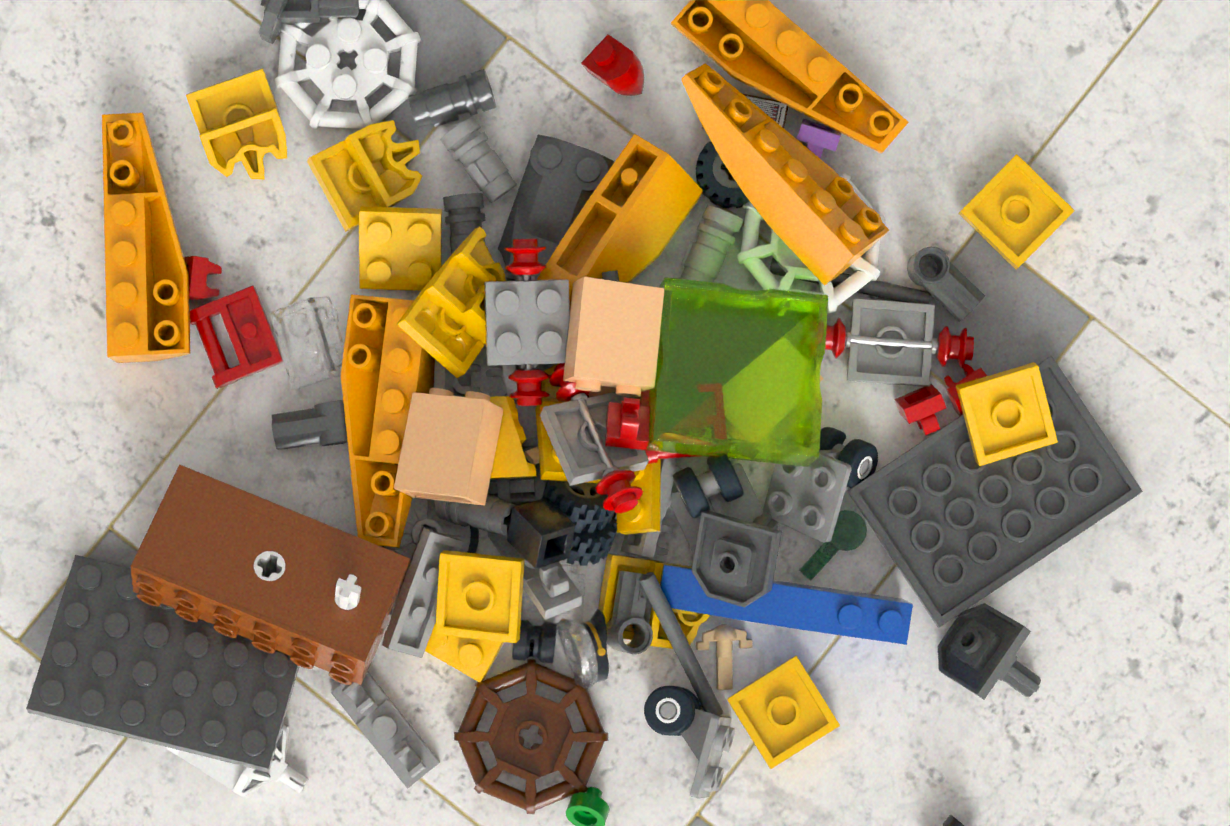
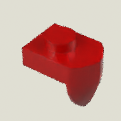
M607 34L581 64L591 75L618 94L624 96L642 94L645 77L640 60L632 50Z

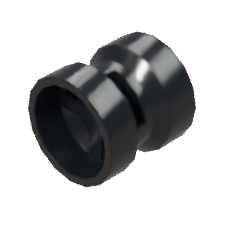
M521 620L520 640L517 643H513L512 660L525 661L527 658L533 657L538 658L543 663H553L557 623L544 622L541 626L532 625L529 620Z

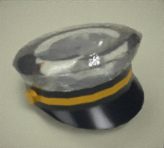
M597 609L589 621L582 623L573 619L562 618L557 623L558 635L572 677L586 690L597 682L605 681L609 674V661L607 655V627L603 612Z

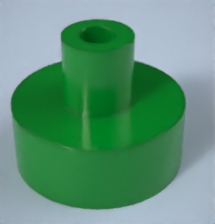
M588 787L586 793L580 792L572 795L566 810L567 819L575 826H605L610 808L601 798L602 791L596 787Z

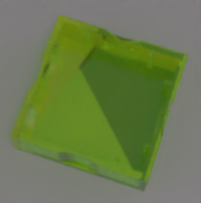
M665 277L659 288H664L655 387L650 389L649 442L646 450L708 457L726 455L729 459L809 467L819 458L822 414L820 369L826 346L828 295L777 289L743 290L723 283Z

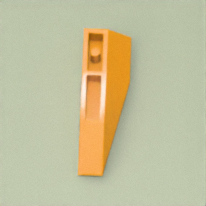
M690 0L671 22L673 27L732 78L881 154L909 123L769 0Z
M706 63L685 74L681 79L700 122L721 160L742 192L771 229L824 286L843 273L889 231L882 222L880 215L859 198L854 192L852 185L846 179L840 177L830 166Z
M143 113L102 114L107 357L117 363L161 361L190 354L188 270L145 116Z
M634 134L567 230L546 263L547 268L540 273L537 280L568 279L569 309H571L573 282L582 277L602 279L601 273L618 270L619 282L630 283L661 255L703 194V190L668 153Z
M351 294L341 368V385L357 537L376 545L400 548L413 497L395 490L394 484L413 392L429 394L430 388H434L435 358L397 325L414 300Z

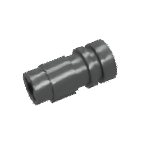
M485 69L471 73V78L463 75L459 77L458 82L446 83L409 96L410 108L417 127L432 123L437 127L459 120L458 115L469 112L472 116L478 114L477 109L482 108V111L485 112L496 108L494 95Z
M483 193L443 197L444 212L449 213V216L445 217V223L450 225L451 255L474 229L479 226L482 228V222L486 221L485 213L480 211V209L484 208Z
M488 494L485 506L435 500V512L439 519L464 527L471 525L490 533H498L508 536L513 507L518 506Z

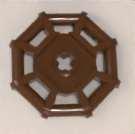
M527 659L525 664L484 681H477L474 684L476 686L475 692L458 732H454V740L459 743L476 785L474 790L478 794L484 792L526 810L527 814H535V811L588 790L586 785L605 741H608V732H605L587 690L589 684L584 679L578 681L536 663V659ZM526 681L527 694L504 703L497 694V692ZM537 681L567 694L559 703L536 694ZM574 701L586 731L574 732L565 712V709ZM489 702L498 709L489 732L476 731ZM531 725L539 727L538 734L543 737V741L541 744L534 743L531 748H526L523 746L525 739L519 736L521 729L529 730ZM488 741L492 748L497 765L489 771L486 769L476 742ZM574 741L586 743L576 769L573 771L564 764ZM503 770L526 780L525 792L496 779ZM559 771L565 779L563 782L537 792L536 779Z

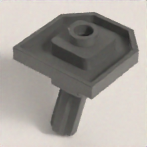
M262 0L261 6L266 8L259 34L262 40L273 44L280 34L282 23H320V18L356 17L359 14V0Z
M709 510L701 512L692 573L707 597L746 607L772 591L782 531L777 530L778 522L772 519L771 514L763 513L761 516L756 517L753 522H748Z
M986 603L960 613L938 645L939 671L983 700H985L998 680H1003L1025 697H1030L1034 692H1037L1041 682L1040 677L1016 660L1018 657L1015 655L1031 631Z

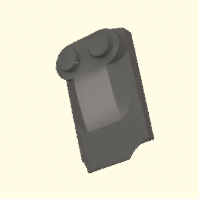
M538 134L535 144L531 149L528 164L498 246L505 266L513 262V254L506 251L505 247H513V239L537 238L538 246L546 247L545 250L538 253V262L546 265L567 230L614 161L595 151L557 138ZM539 273V274H533V275H530V276H535V280H537V278L539 277L540 273Z

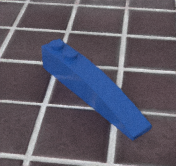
M663 564L660 587L673 609L780 627L907 645L913 604L901 598L773 580L772 591L750 605L741 607L707 597L692 573V568Z

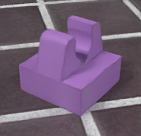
M803 118L797 139L807 142V148L821 158L824 148L836 152L841 133L828 126Z

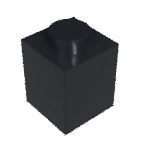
M546 497L513 507L507 541L536 569L569 558L576 525Z

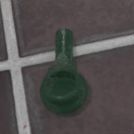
M840 511L832 540L823 543L799 571L811 581L839 550L849 551L859 547L865 540L867 532L866 524L862 517L854 511Z

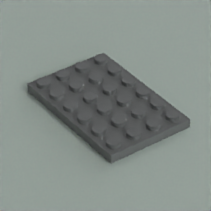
M1052 356L1039 363L1038 366L1057 443L979 466L975 461L964 415H961L847 491L937 627H941L1143 492Z
M75 555L26 707L28 713L269 772L299 670V666L290 660L291 656L277 650L275 653L261 651L252 645V640L238 634L236 638L227 637L217 632L213 628V624L201 619L198 622L188 621L175 613L176 609L162 603L158 607L149 605L137 597L138 593L133 592L131 568Z

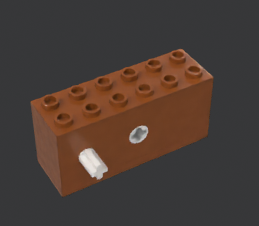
M179 464L130 567L133 592L138 593L137 597L141 601L157 607L161 603L176 609L175 613L191 622H198L199 619L213 624V628L217 632L227 637L236 638L237 634L252 640V645L261 651L275 653L277 650L291 656L290 660L303 668L313 669L316 666L326 670L332 679L342 684L351 685L352 682L362 685L392 617L391 614L395 609V603L406 576L410 558Z

